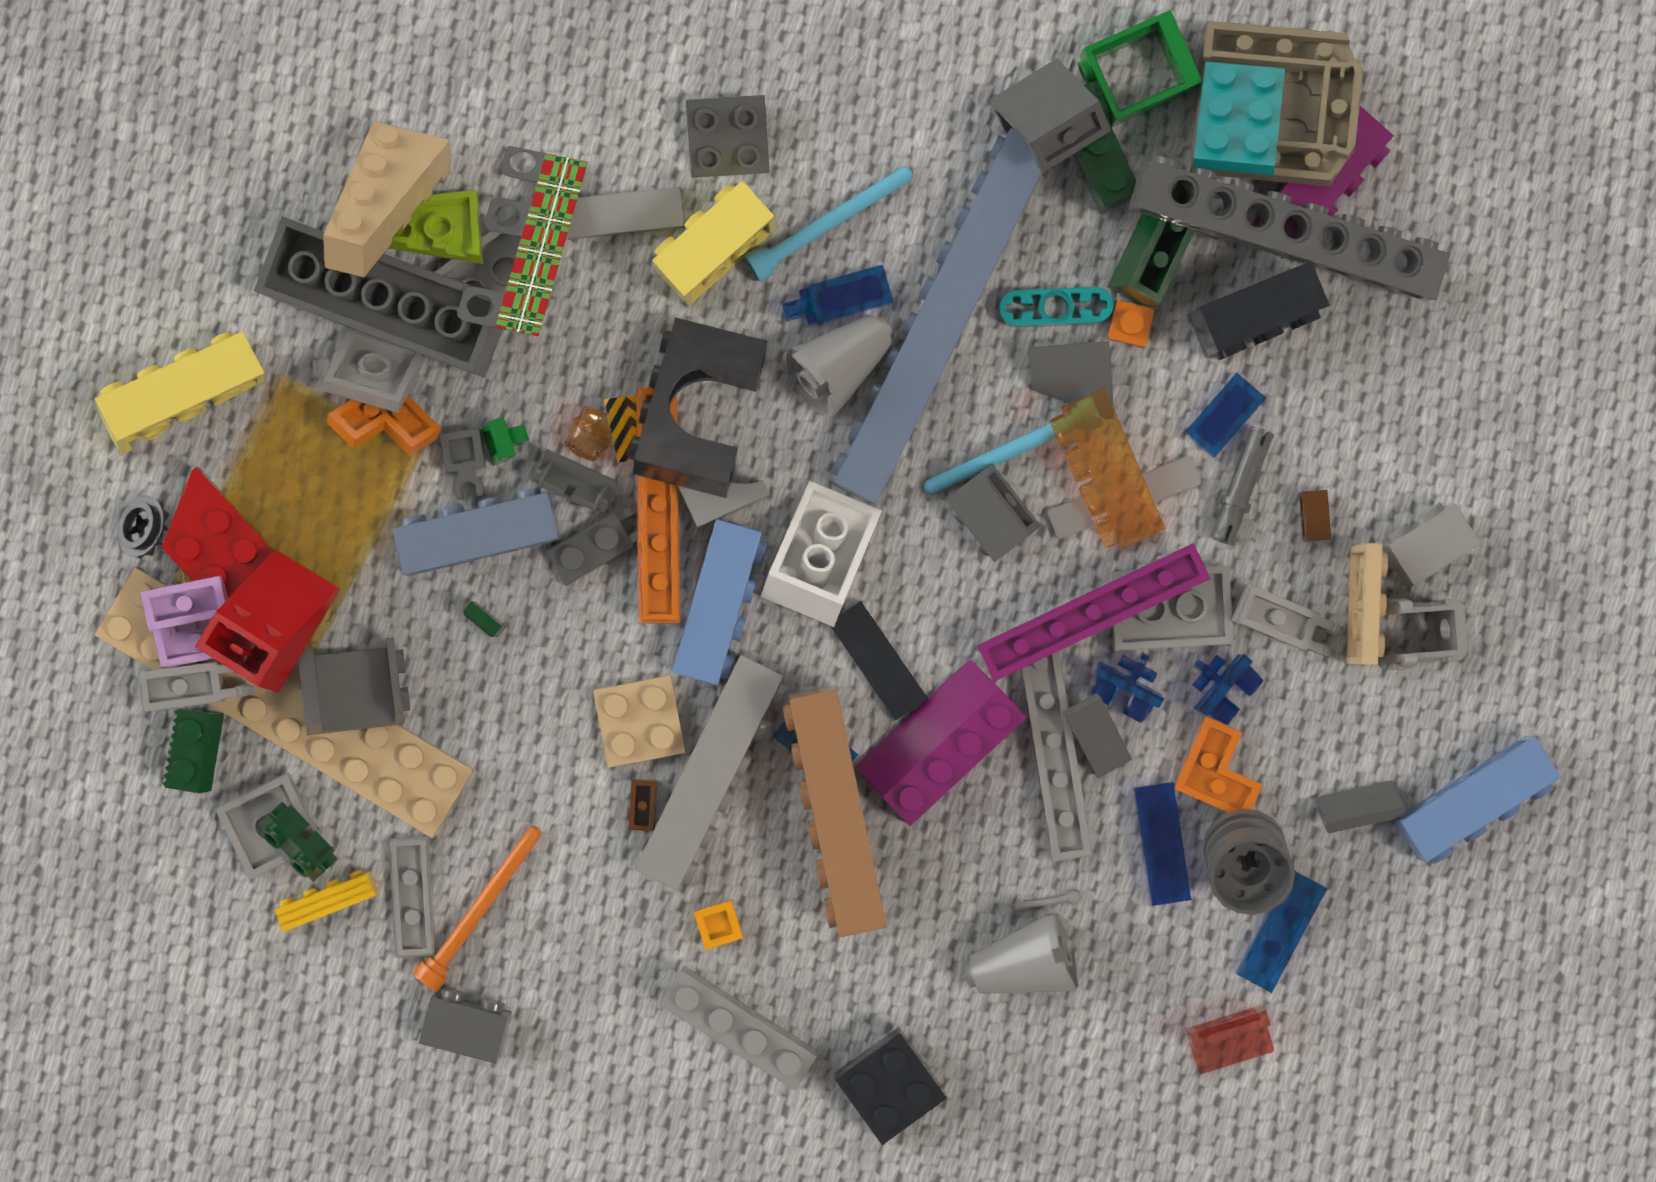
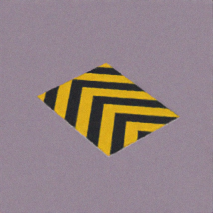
M636 395L604 399L617 463L634 461L628 459V454L633 436H636Z

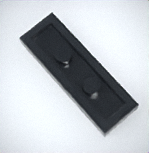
M861 601L838 616L834 627L831 626V628L895 721L928 699Z

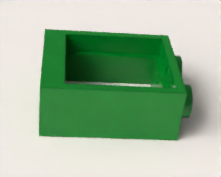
M1171 10L1084 47L1080 55L1082 61L1078 62V69L1085 84L1092 83L1111 127L1198 90L1203 82ZM1155 34L1177 85L1119 110L1097 59Z

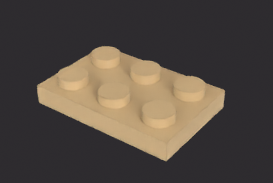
M1364 543L1351 546L1346 664L1378 665V657H1383L1385 636L1383 633H1379L1380 617L1385 616L1387 607L1386 594L1381 593V577H1386L1388 555L1387 553H1382L1383 544Z

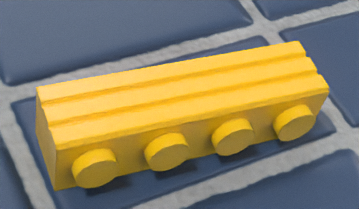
M363 869L348 874L350 879L341 882L340 878L325 883L327 888L318 891L317 887L302 892L304 897L295 900L294 896L279 901L281 906L275 908L274 911L282 931H288L378 895L379 892L371 871L364 873Z

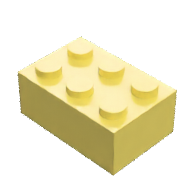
M743 180L736 186L732 183L725 186L715 196L714 200L717 203L706 213L702 209L697 211L684 224L687 228L685 232L677 239H674L672 236L668 237L654 251L657 256L652 261L657 272L688 307L739 263L745 254L752 251L776 230L775 216Z

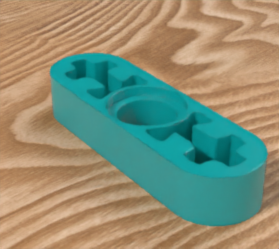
M1100 287L1014 290L1003 296L998 307V313L1003 323L1014 328L1095 325L1104 322L1111 315L1114 303L1110 293ZM1071 295L1079 296L1077 304L1090 302L1092 295L1098 296V301L1105 303L1106 308L1101 309L1098 316H1092L1090 309H1079L1077 312L1080 318H1072L1074 301ZM1032 297L1040 298L1037 307L1040 317L1038 320L1032 319L1034 311L1022 312L1018 320L1014 319L1013 313L1006 312L1005 307L1010 306L1015 298L1019 299L1022 306H1032L1034 304ZM1051 297L1063 299L1067 306L1066 314L1057 319L1049 317L1044 309L1047 299Z

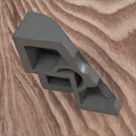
M1109 341L1030 347L1028 356L1031 390L1054 397L1074 407H1077L1076 402L1091 396L1101 418L1113 419V388Z

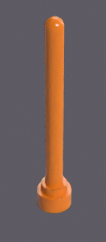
M530 826L525 831L434 957L430 956L427 961L422 960L412 974L424 985L438 992L448 979L446 974L449 971L447 965L540 839L541 830L537 826Z

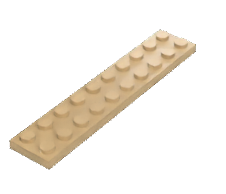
M135 567L94 635L151 670H160L161 666L153 631L148 630L140 592L168 585L140 568ZM212 658L168 668L213 663L218 661ZM298 663L294 666L279 693L257 687L239 674H222L224 689L249 684L250 686H255L256 695L225 698V702L209 704L431 838H434L474 772L473 768L401 725L307 736Z

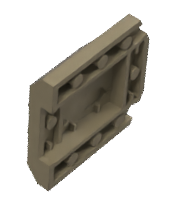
M1207 21L1201 69L1202 81L1205 61L1285 68L1274 175L1205 170L1212 171L1217 176L1330 187L1354 152L1356 144L1363 70L1359 61L1354 58L1349 46L1350 40L1347 33ZM1203 82L1199 86L1198 103L1189 171L1192 173L1194 169L1193 160Z

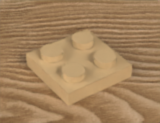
M672 675L593 690L608 768L686 753Z

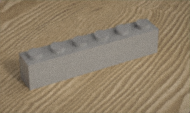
M740 655L634 870L676 891L680 888L681 883L690 885L700 865L694 862L693 859L699 847L707 850L717 828L711 826V823L717 811L725 814L735 794L728 790L734 776L743 778L752 757L746 755V752L752 740L760 743L770 723L763 719L770 704L778 707L787 689V686L781 683L784 675Z

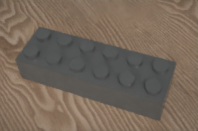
M281 216L256 283L255 292L485 378L503 329L465 322L459 319L457 311L463 292L466 288L472 286L385 254L379 258L365 277L325 268L323 240L325 232ZM477 295L468 301L467 309L473 316L484 317L492 312L493 302L486 296Z

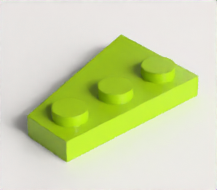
M477 190L431 195L424 204L420 203L413 211L411 220L404 229L400 228L392 237V244L388 249L483 264L480 202Z

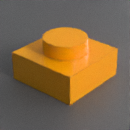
M732 899L693 912L705 950L744 938Z

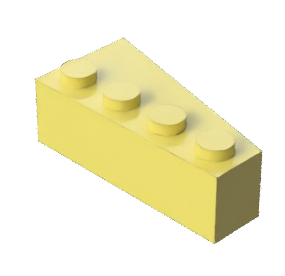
M232 331L222 333L210 341L211 346L197 351L196 348L187 349L174 357L175 362L160 368L159 365H152L137 374L138 379L125 385L121 381L115 382L100 390L101 396L94 398L97 409L120 456L133 450L129 443L135 440V438H148L150 441L164 434L163 431L170 427V421L176 419L178 423L187 422L203 413L207 409L204 403L212 400L214 406H218L264 382V371L243 331L233 335Z

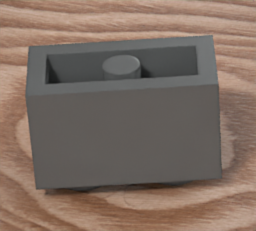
M993 464L985 468L946 499L947 503L951 506L950 511L953 517L969 529L975 537V544L984 555L990 556L994 562L1041 526Z
M444 988L442 993L436 992L430 997L418 1044L496 1064L501 1058L512 1012L504 1010L505 1004L487 998H482L481 1003L465 1000L466 993L449 988Z

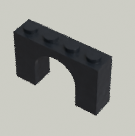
M675 317L672 331L664 330L659 349V353L665 354L662 365H654L649 382V388L654 389L651 401L644 400L640 411L639 423L644 424L641 437L633 436L628 459L634 460V475L727 498L736 466L738 447L706 440L687 433L674 420L670 411V405L679 391L692 383L700 381H715L756 392L766 357L768 341Z

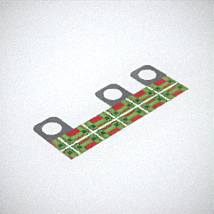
M513 146L507 147L501 165V172L508 177L537 182L531 204L500 197L490 202L484 222L485 227L490 231L521 237L505 293L479 287L466 288L457 311L460 320L539 337L586 171L587 161ZM519 152H527L535 158L536 164L529 172H517L510 165L511 157ZM502 206L514 207L519 212V221L511 227L500 226L494 220L495 211ZM477 295L486 296L493 302V310L484 317L473 316L467 309L468 301Z

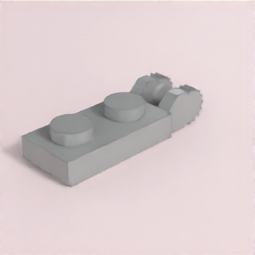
M1245 584L1231 620L1300 650H1309L1330 659L1333 658L1335 650L1324 643H1317L1311 640L1315 628L1323 629L1324 632L1334 636H1341L1344 627L1320 617L1321 614L1250 584Z
M220 662L138 672L143 712L225 702V698L256 695L255 686H250L249 684L224 689L222 674L235 672Z

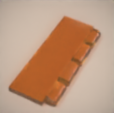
M1103 387L1060 407L1063 414L1052 418L1049 422L1060 447L1068 446L1074 442L1077 444L1067 449L1063 454L1076 482L1090 477L1092 479L1079 487L1091 517L1107 513V515L1094 522L1104 547L1109 548L1120 543L1121 547L1125 548L1166 529L1106 389Z

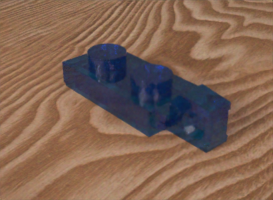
M882 264L808 285L807 288L798 290L800 299L782 304V310L786 322L806 316L808 325L815 323L820 325L891 305L894 301Z

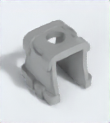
M1406 598L1387 599L1385 615L1434 611L1437 651L1384 654L1383 657H1378L1379 667L1385 670H1405L1416 666L1417 662H1453L1463 659L1467 652L1466 617L1463 605L1455 599L1427 600L1422 603H1412L1411 600Z

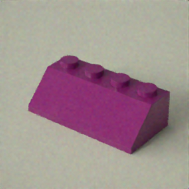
M969 659L855 767L897 814L911 826L1027 717Z

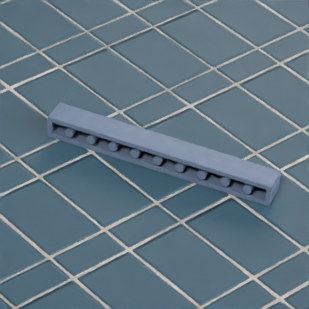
M1010 128L1006 138L997 137L988 156L994 159V162L988 173L981 170L971 190L977 197L971 209L963 206L953 226L960 231L953 244L946 241L936 260L942 267L936 279L930 276L926 279L918 296L925 301L918 314L911 311L901 330V333L907 335L901 349L893 346L883 366V368L889 370V373L883 385L875 382L865 402L872 407L865 420L860 417L857 418L848 436L854 443L848 455L840 452L830 472L837 476L834 481L835 486L875 506L1042 174V171L1033 160L1026 141L1012 128Z

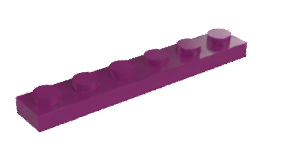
M1194 543L993 637L977 645V649L993 682L1211 578Z

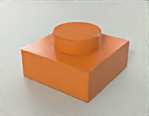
M1116 300L1106 340L1145 349L1155 309Z

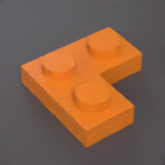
M407 396L399 413L351 399L330 412L327 419V424L353 449L384 430L409 456L439 438L442 429L409 396Z
M1204 716L1173 789L1227 813L1239 809L1252 810L1263 784L1227 769L1243 732Z

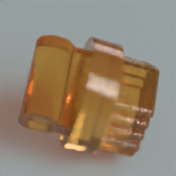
M583 406L580 415L573 418L564 444L578 457L592 462L601 458L604 450H607L612 442L607 413Z

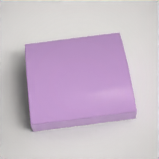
M221 576L140 592L148 630L153 631L161 669L212 659V657L196 648L195 645L215 612L229 598Z

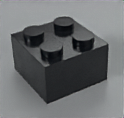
M897 1027L835 1072V1081L881 1145H884L947 1099L944 1088L900 1027Z

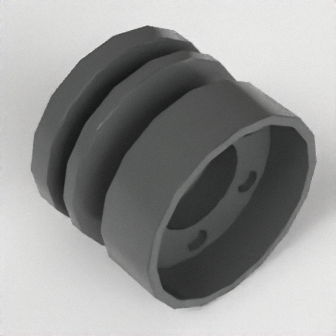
M1239 809L1225 813L1212 823L1204 837L1203 854L1213 894L1220 903L1236 913L1256 915L1271 911L1284 902L1293 888L1295 871L1283 830L1277 822L1259 810Z

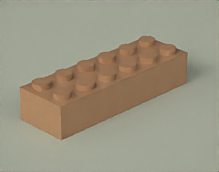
M836 684L789 694L790 704L783 705V712L787 730H796L798 742L791 744L796 771L804 769L806 781L800 782L804 810L812 809L814 820L808 821V830L812 849L820 848L823 859L816 860V867L821 889L829 888L831 897L824 899L829 929L837 927L839 938L887 928Z

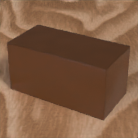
M1328 490L1300 492L1299 501L1303 542L1331 539Z
M631 780L629 830L654 831L658 780Z

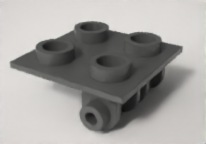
M765 95L686 100L692 178L770 173Z

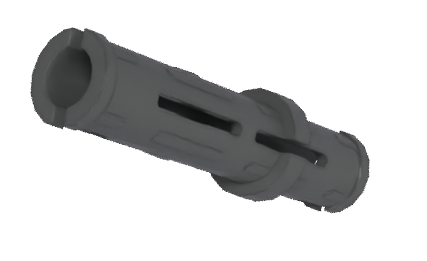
M1255 426L1250 427L1226 495L1221 496L1219 501L1222 507L1214 529L1209 536L1213 540L1220 539L1219 542L1234 545L1245 513H1249L1251 509L1249 500L1270 443L1274 438L1272 432L1267 431L1264 433L1265 429Z

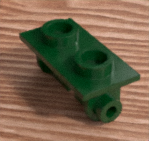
M282 801L271 813L266 815L258 826L263 830L262 835L272 847L276 849L281 848L291 859L290 864L293 869L302 877H309L314 882L338 859L333 854L335 849L317 831L313 832L305 840L300 834L310 824L292 805L287 806Z

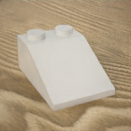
M809 481L769 571L761 597L834 627L882 510Z

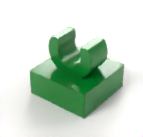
M504 417L491 420L481 428L493 466L511 460L516 455L514 447L525 444L524 441L529 440L525 425L508 429Z

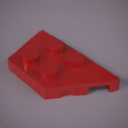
M195 467L190 473L164 539L162 549L191 581L221 576L228 597H230L269 557L274 549L203 470Z

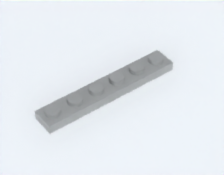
M1058 651L1021 669L1053 862L1093 856L1073 732L1063 714V711L1068 709L1060 653Z

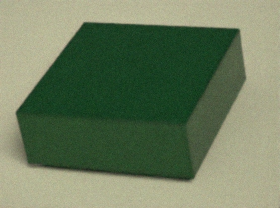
M471 601L463 610V615L490 637H498L507 627L476 601Z

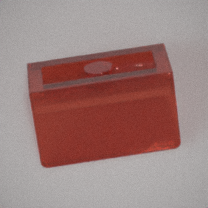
M1259 1005L1185 1028L1198 1072L1204 1074L1273 1052L1274 1046L1268 1030V1026H1271L1266 1009Z

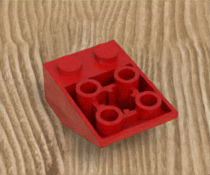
M275 549L215 612L195 647L257 687L279 693L339 593L340 588Z

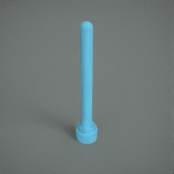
M908 167L900 168L770 249L764 247L761 250L755 248L745 254L744 259L756 279L762 282L774 274L772 270L778 267L777 263L908 183L913 177L911 169Z
M1091 396L1076 402L1077 407L1071 409V414L928 479L924 483V491L930 495L936 494L979 474L991 464L994 466L999 465L1074 429L1079 428L1082 431L1088 428V431L1102 426L1103 422Z

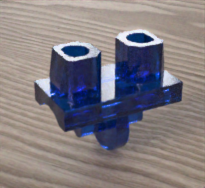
M1144 652L1139 654L1136 661L1125 655L1121 656L1117 665L1130 671L1128 676L1101 661L1098 662L1094 670L1097 676L1093 682L1090 696L1098 693L1104 704L1109 705L1118 688L1127 691L1131 696L1122 712L1139 723L1145 720L1153 707L1159 709L1165 699L1161 693L1137 681L1141 677L1153 683L1158 674L1146 667L1149 655Z
M1237 654L1222 674L1219 675L1217 672L1226 663L1220 656L1216 655L1209 665L1197 660L1193 667L1200 675L1192 686L1199 692H1202L1209 682H1212L1213 685L1193 709L1202 716L1208 717L1209 715L1213 719L1228 725L1240 708L1225 697L1227 692L1235 685L1250 697L1264 681L1255 669L1250 666L1253 661L1245 654Z

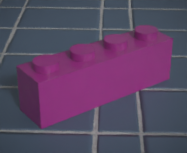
M1359 105L1354 152L1331 186L1287 183L1279 193L1292 197L1291 204L1305 207V203L1324 206L1329 209L1327 215L1333 216L1338 211V208L1334 205L1336 200L1343 193L1349 198L1364 182L1365 179L1360 176L1361 172L1369 164L1375 169L1390 153L1391 150L1386 145L1394 135ZM1260 214L1251 223L1253 227H1256L1260 221ZM1288 217L1284 223V231L1290 238L1296 235L1297 224L1293 218Z

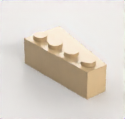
M373 121L323 235L325 268L361 277L366 276L392 244V237L400 228L404 229L411 220L413 211L420 203L424 204L428 200L436 183L446 178L450 170L449 139Z

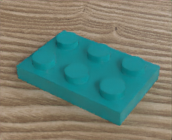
M1205 61L1193 168L1274 175L1285 68Z

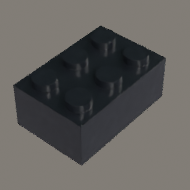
M1309 261L1200 306L1187 315L1205 358L1216 354L1219 361L1247 349L1245 343L1247 340L1252 339L1256 346L1284 334L1282 326L1286 324L1289 325L1292 331L1320 319L1319 310L1330 306L1314 265L1312 261Z

